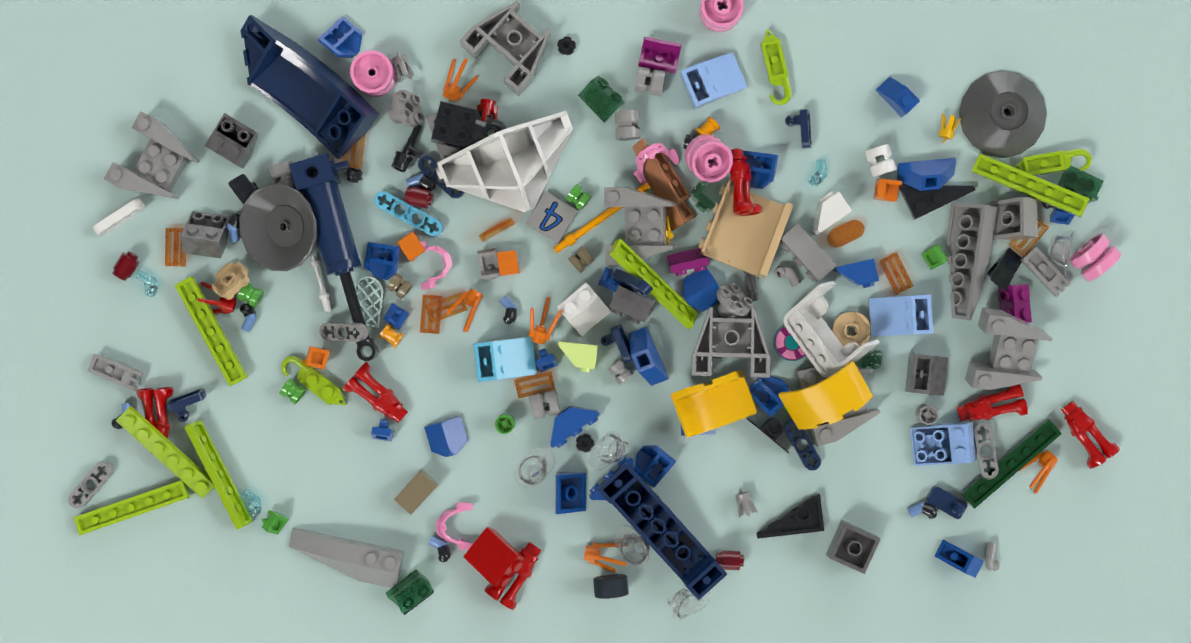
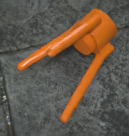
M467 58L463 60L453 83H450L456 59L452 60L447 80L442 90L444 91L442 96L455 103L457 99H462L463 95L478 79V76H475L459 92L461 88L456 85L468 61Z
M471 288L468 292L463 291L461 297L446 312L449 315L464 299L466 300L465 304L472 307L463 332H468L483 295Z
M550 297L546 298L540 325H536L535 328L534 308H530V331L528 336L531 337L530 340L532 342L545 344L546 340L549 341L550 335L562 314V310H559L547 331L544 323Z
M1047 450L1043 454L1040 452L1022 468L1024 469L1039 460L1037 464L1042 469L1029 486L1032 489L1039 481L1034 490L1035 494L1038 493L1058 461L1057 457Z
M592 542V546H586L584 560L615 573L616 569L599 562V560L626 566L627 563L601 556V550L598 548L625 547L626 543Z

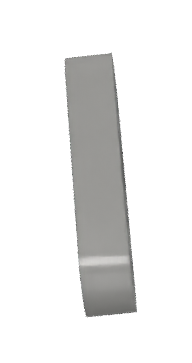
M328 322L323 323L319 329L321 337L324 340L359 342L368 337V329L362 323ZM342 327L346 330L345 337L341 333Z
M980 423L974 429L981 476L990 480L998 474L993 434L988 424ZM980 428L988 431L985 435V440H990V443H978V441H982V435L977 433L980 431ZM983 446H988L991 448L992 453L990 456L985 457L980 453V449ZM993 458L994 462L990 461L989 463L990 468H994L995 471L990 476L987 472H984L987 464L986 462L982 463V460L987 461Z
M107 461L96 464L69 495V504L73 508H81L87 505L113 475V465ZM106 466L107 474H102L98 478L96 475H99L102 472V469L100 467ZM89 479L94 480L96 483L94 490L87 488V481ZM83 492L87 493L81 497L80 500L82 502L76 503L77 498L75 496H79Z

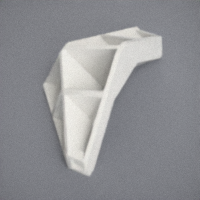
M563 111L501 130L438 162L439 168L436 169L440 180L444 179L447 187L521 212H527L535 208L573 131L572 124L567 112Z

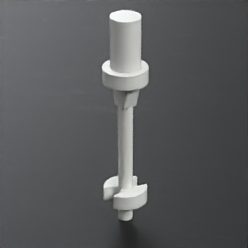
M312 256L313 262L309 264L310 267L314 266L320 286V296L318 297L322 301L324 312L332 311L329 301L330 293L327 294L323 286L318 267L321 264V260H316V256Z

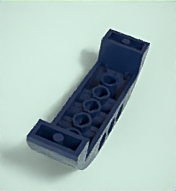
M627 462L597 488L600 494L620 512L698 600L727 575L704 546Z

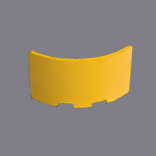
M849 361L838 372L815 385L797 391L780 392L778 394L797 428L803 430L818 428V424L829 422V424L844 419L842 415L852 409L856 412L873 397L853 361Z
M743 370L713 379L710 385L709 382L701 383L670 394L687 438L757 414L758 410Z

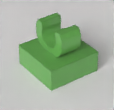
M935 245L921 254L931 270L948 261V254H943L941 251L942 245Z
M269 510V518L262 519L264 523L262 528L266 532L278 535L289 519L283 514Z

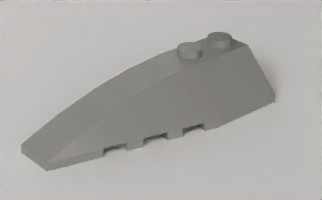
M951 202L946 246H949V256L947 259L948 264H950L951 273L949 275V283L952 286V292L950 293L952 318L971 321L988 267L997 207L984 204Z
M292 528L289 542L290 548L358 581L395 589L398 587L405 554L403 550L298 528Z

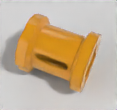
M709 116L707 121L700 128H696L695 131L698 135H712L721 128Z
M387 324L379 335L380 339L384 338L391 343L393 348H396L404 337L403 333L400 334L391 328L390 324Z

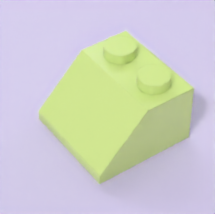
M559 341L558 346L575 367H580L579 371L591 372V369H595L598 345Z

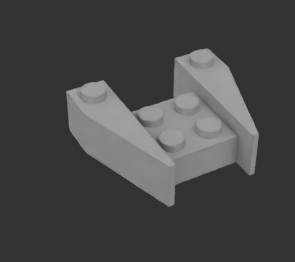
M518 1L472 26L460 40V45L475 59L488 44L515 66L504 78V84L517 96H520L532 82L551 37V29L548 28L541 36L516 14L520 10V3Z
M140 111L131 128L150 138L133 171L113 162L104 180L121 189L179 199L180 197L172 193L171 190L188 159L199 163V160L163 122Z
M630 187L604 188V207H625L626 244L641 259L677 247V244H666V206H676V202ZM613 245L605 246V265H620L609 255Z
M713 307L708 309L691 357V376H712V357L749 358L748 378H770V356L755 308H751L749 319L713 318Z
M982 308L978 326L984 333L995 335L988 364L969 362L965 377L968 384L972 388L993 390L1042 380L1043 377L1035 369H1031L1038 340L1052 341L1053 338L1044 330L999 309Z
M814 366L795 371L800 389L810 387L829 378L820 375ZM858 369L861 375L870 373L868 369ZM865 404L856 412L852 409L842 415L844 419L838 422L818 424V428L811 429L815 445L822 446L837 442L878 415L880 410L871 409L867 411Z

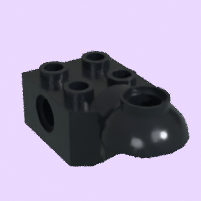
M440 101L431 142L463 150L488 137L487 133L489 130L499 132L507 129V127L497 119L482 121L478 110Z

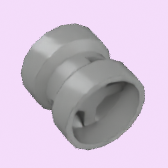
M623 358L607 369L610 374L616 377L619 385L634 374L631 369L626 367Z
M921 405L916 409L915 417L920 423L932 425L938 420V411L932 406Z

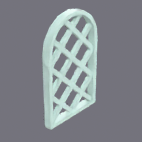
M370 276L363 277L354 286L355 290L357 286L360 289L356 292L357 295L362 292L366 296L362 301L359 300L361 307L364 309L362 313L366 312L370 317L365 321L366 326L379 328L384 289L381 282L376 278ZM365 280L367 285L362 288L359 283ZM375 281L380 285L376 290L371 285ZM368 286L373 290L369 295L364 291ZM380 289H381V297H380V295L377 293V291H379ZM376 294L379 299L373 303L369 297ZM368 299L372 305L366 309L362 303ZM378 302H380L379 309L375 306ZM372 307L377 311L373 316L368 312ZM351 314L349 316V323H353ZM377 315H378V322H376V321L374 320V317H376ZM370 320H372L375 325H370V324H367V323H368Z

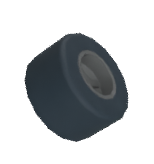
M609 574L597 576L593 579L596 598L611 599L629 594L627 575Z

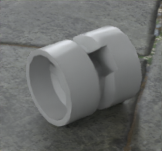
M639 66L634 91L641 93L649 91L652 95L661 96L665 71L655 69L651 72L650 68ZM646 76L652 77L650 85L645 84Z
M623 110L615 112V124L618 125L615 129L616 140L628 141L641 138L640 127L637 126L640 122L639 111Z
M293 161L281 162L269 167L271 178L275 179L273 184H285L296 189L289 166Z
M555 390L544 392V395L539 393L529 395L534 420L544 418L546 414L549 416L560 414ZM544 402H545V403L548 402L549 405L545 407V406H544Z

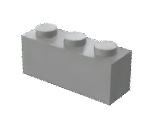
M798 223L781 237L780 247L786 253L790 252L794 256L792 260L799 267L803 266L807 270L805 274L810 280L821 281L837 266Z

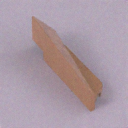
M645 139L638 141L633 146L636 156L642 150L649 147V145H647ZM657 153L653 160L647 159L643 165V171L654 195L676 202V206H666V218L667 216L669 217L670 229L674 231L697 217L685 202L691 195L664 153Z

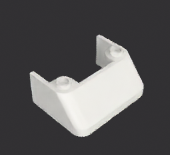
M834 281L819 284L784 316L785 327L823 377L832 376L849 361L857 362L880 343L877 339L862 346L851 342L843 347L822 318L828 311V302L823 295L836 284Z

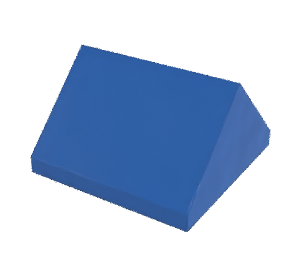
M557 472L555 514L586 511V473Z

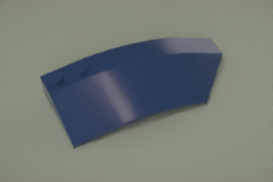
M253 15L248 16L240 30L241 38H244L245 50H243L245 66H248L249 73L247 84L284 109L312 133L337 159H341L371 128L379 113L344 79L306 49Z

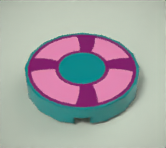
M785 325L776 331L773 337V346L779 357L787 361H797L806 356Z

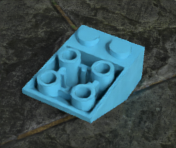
M531 337L474 343L478 382L536 375L533 342L530 340Z

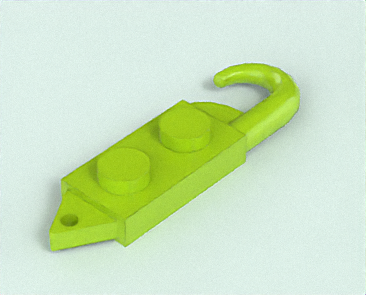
M767 29L760 46L768 79L774 86H783L784 98L781 100H776L772 94L769 97L774 104L784 105L790 101L792 96L789 75L780 38L777 39Z
M1077 148L1023 157L1022 161L1014 166V168L1018 167L1019 170L1034 176L1065 171L1071 165V157L1084 156L1086 164L1080 167V171H1083L1090 167L1092 157L1087 150Z
M289 356L282 361L281 370L285 376L289 375L286 371V366L292 362L301 368L298 372V381L328 405H346L341 392L342 389L315 368L303 364L301 358Z

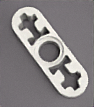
M140 198L134 199L93 226V229L98 237L103 236L141 212L145 205Z

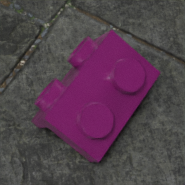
M644 37L638 66L676 74L682 45L672 41Z
M700 248L667 255L670 274L675 273L676 276L687 274L686 270L694 269V272L706 270L705 266L710 265L708 257L700 255Z
M1029 284L1008 286L1005 291L998 287L1000 310L1027 323L1032 322Z

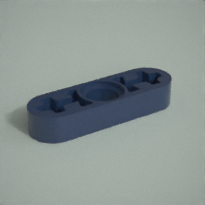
M423 156L419 159V169L426 176L433 179L434 183L437 184L450 197L458 199L464 195L465 192L461 191L459 194L455 193L453 195V190L450 187H447V189H445V182L439 183L436 180V170L434 171L433 175L430 176L429 174L432 173V171L428 168H425V170L423 169V161L428 162L429 160H431L432 162L430 163V165L434 169L436 168V166H438V162H436L432 157Z
M617 268L610 276L621 287L644 297H647L653 290L651 285L643 279Z
M793 419L786 421L784 432L802 464L808 470H817L821 465V459L805 430L796 428V432L799 435L802 432L803 436H798L793 441L792 437L796 436L792 431L789 432L788 429L791 423L793 425L796 424ZM801 439L807 441L808 446L805 450L797 448V443ZM810 450H812V452H810L809 455L813 459L816 458V461L814 462L815 465H807L809 459L806 455L802 457V454H806Z

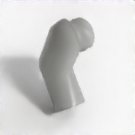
M781 265L777 266L774 270V275L777 278L788 279L792 287L801 283L792 267Z
M987 542L985 564L988 570L997 571L1000 564L998 561H995L997 544L993 542Z

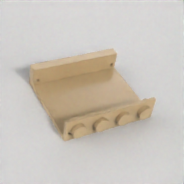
M728 180L726 185L722 184L718 195L721 196L719 203L715 202L712 213L715 214L713 220L709 219L706 225L707 236L706 238L702 237L698 247L701 249L700 255L764 279L768 275L793 205L787 202L782 205L750 192L752 203L761 205L763 212L751 216L734 215V186L730 185L731 181Z

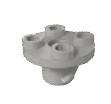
M399 90L394 94L393 106L388 110V115L394 123H404L406 126L415 127L424 121L420 105L421 99L417 94H412L407 90Z
M732 283L731 285L719 287L716 293L720 302L717 306V312L722 318H733L736 315L745 316L751 311L753 301L741 292L738 285Z

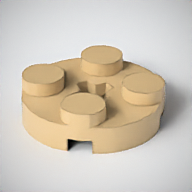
M236 262L237 264L234 265L228 263L217 272L215 276L217 281L215 284H212V289L220 297L230 300L242 287L248 285L250 281L249 277H247L248 270L240 262Z
M846 312L840 314L834 320L831 331L843 347L851 342L862 346L870 338V323L860 313ZM848 326L855 327V335L847 334Z

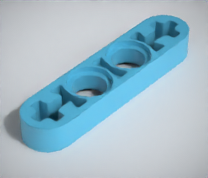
M382 191L375 195L374 202L380 209L434 237L442 233L443 226L437 219L387 192ZM386 195V200L390 201L391 203L393 202V199L396 200L392 204L391 211L388 210V208H390L389 205L385 203L380 205V197H384ZM399 204H403L406 209L402 215H398L395 212V207ZM415 213H419L422 216V221L419 224L412 222V216ZM427 217L429 218L428 223L432 225L437 223L438 231L431 233V228L426 225L424 229L421 228L425 224Z

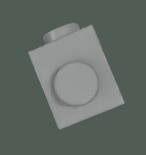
M497 249L477 251L481 279L493 280L500 277Z

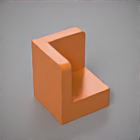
M877 179L873 199L896 202L898 189L902 185V181Z
M411 232L397 242L410 262L415 261L416 257L425 252V248L420 243L415 232Z
M515 250L497 252L500 276L520 274L517 252Z
M309 346L306 359H302V363L325 370L330 351L322 347Z

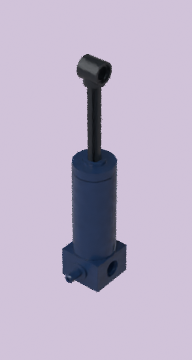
M325 153L291 163L289 166L296 190L302 192L303 197L310 203L316 218V242L326 276H340L353 323H362L366 326L351 276V272L354 269L361 267V262L338 184L341 183L338 171L349 168V162L343 161L335 164L334 157ZM318 170L316 177H313V173ZM369 334L365 340L356 342V352L359 359L371 361L378 356V347L374 343L373 338L369 337ZM365 346H369L372 349V354L369 357L363 353Z

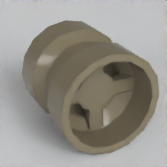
M583 247L578 249L576 255H572L568 259L580 273L585 270L586 265L595 261Z
M396 273L386 288L389 291H394L397 297L403 299L413 284L403 280L402 276Z

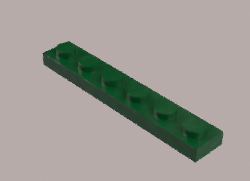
M1046 419L997 461L998 474L995 478L988 480L980 476L960 494L975 509L1062 433L1050 419ZM989 468L986 472L991 476L995 470L994 468Z

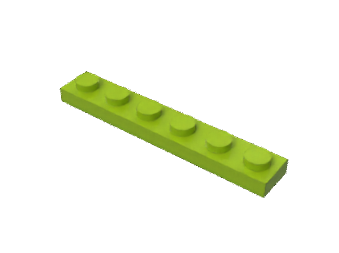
M979 154L971 171L1080 218L1090 200L1085 196L983 154Z
M621 238L616 240L609 255L629 274L641 278L651 285L653 290L650 294L687 329L692 328L698 313Z
M190 276L174 285L228 385L231 387L248 378L209 304L198 302V298H206L194 276Z
M132 406L116 420L117 423L202 499L214 488L210 477Z
M202 420L185 426L187 435L192 441L196 453L200 457L236 530L253 522Z
M180 480L73 517L80 536L190 498L186 484Z

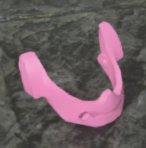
M656 143L642 150L635 158L637 170L634 172V175L641 185L646 182L643 165L647 159H655L657 153H664L677 165L680 161L675 149L668 150L662 143Z
M422 241L420 243L425 248V252L430 250L439 253L443 257L444 269L437 277H431L427 282L421 284V288L425 290L436 287L435 282L443 278L451 268L452 259L450 254L439 246H427L426 242Z
M458 502L455 509L444 511L436 522L437 534L444 541L457 544L459 550H469L473 543L464 542V539L454 540L450 538L445 532L447 530L445 522L455 513L472 510L473 504Z

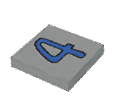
M545 191L525 224L554 242L559 243L578 211Z

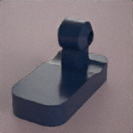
M802 109L799 111L800 115L787 116L785 123L790 127L800 125L802 148L810 149L812 148L810 111Z
M619 324L610 329L611 334L601 338V344L608 346L616 342L624 362L629 363L633 361L630 343L623 326Z
M200 388L169 400L166 407L169 412L175 410L178 420L185 422L189 418L186 406L202 401L206 398L207 394L204 388Z
M937 486L932 487L926 497L929 504L956 519H960L967 508L966 502Z

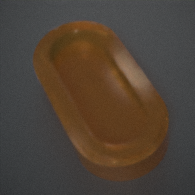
M509 218L479 235L481 242H486L515 225V222L512 218Z
M851 220L831 230L827 235V241L832 247H842L860 238L864 233V225L859 220Z

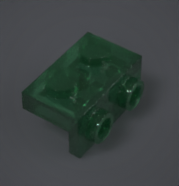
M600 76L592 79L578 94L604 123L625 104L621 95L613 91L609 87L608 82Z
M1070 165L1063 172L1058 186L1089 198L1088 203L1098 201L1099 197L1097 194L1104 181Z
M707 181L703 184L699 182L691 192L693 194L691 199L697 203L695 207L703 213L705 211L709 213L716 205L702 193V190L708 184Z
M415 570L388 590L386 595L392 602L398 605L401 613L406 615L431 596L434 590L429 580L418 570Z

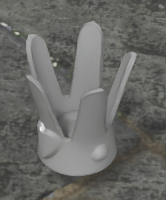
M397 52V56L392 58L396 80L398 79L399 82H402L401 71L409 79H412L411 72L414 75L415 73L408 64L406 55H399Z
M740 488L741 493L735 495L739 518L744 515V511L747 516H750V511L758 513L750 498V492H743L742 488Z

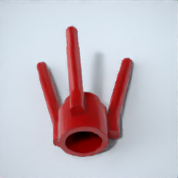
M484 98L480 100L477 110L482 116V121H486V117H491L492 114L493 119L498 120V107H495L496 101Z
M205 282L200 283L202 286L213 291L212 285ZM220 297L219 301L198 298V302L218 305V308H221L212 309L213 313L224 314L233 313L237 301L234 297L230 300Z

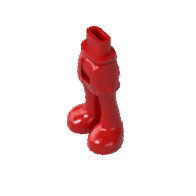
M732 149L733 164L730 169V180L734 185L733 214L740 216L760 214L763 212L762 206L753 204L750 198L751 171L749 164L745 162L747 157L743 156L742 149Z
M365 362L342 389L348 393L354 392L370 403L375 411H379L388 416L389 419L393 418L399 423L408 411L402 407L403 404H400L391 389L385 388L370 374L371 366ZM357 378L372 388L379 396L376 397L360 384Z
M1020 384L1009 386L1008 389L998 393L980 394L977 398L956 407L960 421L969 420L970 422L982 419L990 420L994 416L1017 412L1020 416L1028 414L1027 403L1024 398L1000 406H991V404L1023 397L1024 393Z
M173 387L137 389V396L142 401L145 419L168 439L170 423L167 418L166 400L173 395ZM153 397L156 403L157 420H154Z
M1074 401L1061 408L1072 436L1080 441L1089 454V458L1086 461L1089 469L1103 464L1107 461L1106 458H1111L1120 451L1119 446L1116 443H1110L1098 430L1095 421L1083 411L1082 407H1078ZM1087 432H1089L1095 439V441L1098 443L1102 450V453L1089 439V437L1086 434Z
M531 542L519 552L526 559L522 562V567L514 572L518 576L499 601L511 610L516 608V595L526 579L531 577L534 565L539 559L538 555L542 551ZM487 585L484 591L498 601L506 586L501 589L493 585Z

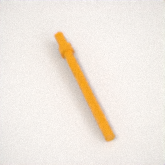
M645 182L636 190L646 192L651 187ZM623 207L608 208L573 234L569 233L566 235L565 239L554 246L553 249L556 253H559L567 246L574 245L577 239Z

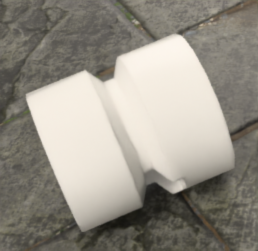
M889 144L865 151L867 162L871 163L869 168L872 178L897 170L894 160L890 159L892 153ZM877 157H884L883 161L876 162Z

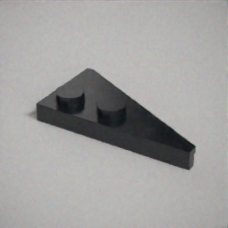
M908 185L899 186V190L914 220L976 190L974 186L943 185L940 189L924 191Z
M820 494L813 495L756 533L757 539L824 531Z

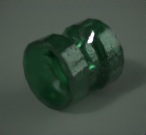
M879 350L869 351L859 360V367L866 368L869 366L872 369H880L882 352Z

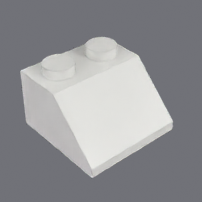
M831 191L819 199L821 203L816 207L812 229L814 235L822 232L852 211L840 192L834 194Z
M587 282L557 306L581 336L586 334L611 312Z

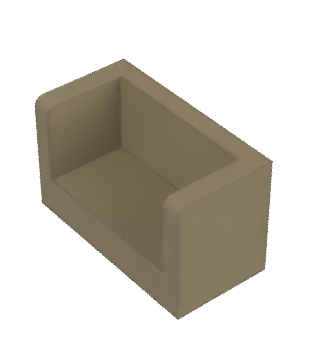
M422 469L394 500L411 515L439 484Z

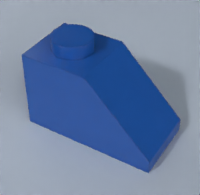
M892 77L887 78L876 89V92L901 118L920 102L908 87Z
M874 258L834 268V272L857 286L863 285V288L875 286L874 282L879 281Z
M942 540L934 556L976 578L984 563V560L945 540Z

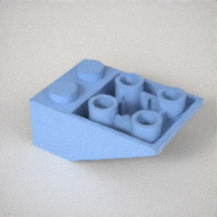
M733 52L698 63L680 72L681 80L694 110L747 88Z
M931 294L868 298L871 337L933 333Z
M972 421L910 428L914 466L972 463L977 460Z

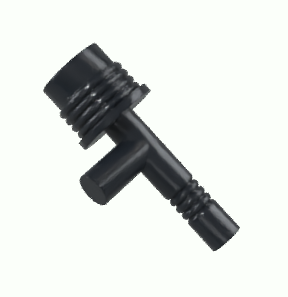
M420 124L413 128L403 151L395 152L391 167L397 171L406 172L411 164L410 162H413V158L409 154L419 159L423 154L422 151L413 147L422 129Z

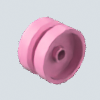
M702 0L700 5L702 23L708 29L715 32L731 30L738 23L743 12V0Z
M374 50L365 51L358 54L352 62L350 68L351 79L354 85L365 95L381 97L389 93L396 82L395 68L384 54Z
M709 134L699 135L687 145L685 163L700 180L709 183L717 182L730 172L733 164V155L730 149L717 137Z
M1100 233L1075 251L1070 257L1069 262L1075 268H1082L1081 275L1087 281H1092L1110 269L1120 259L1122 254L1115 246L1108 247L1110 240L1103 233Z

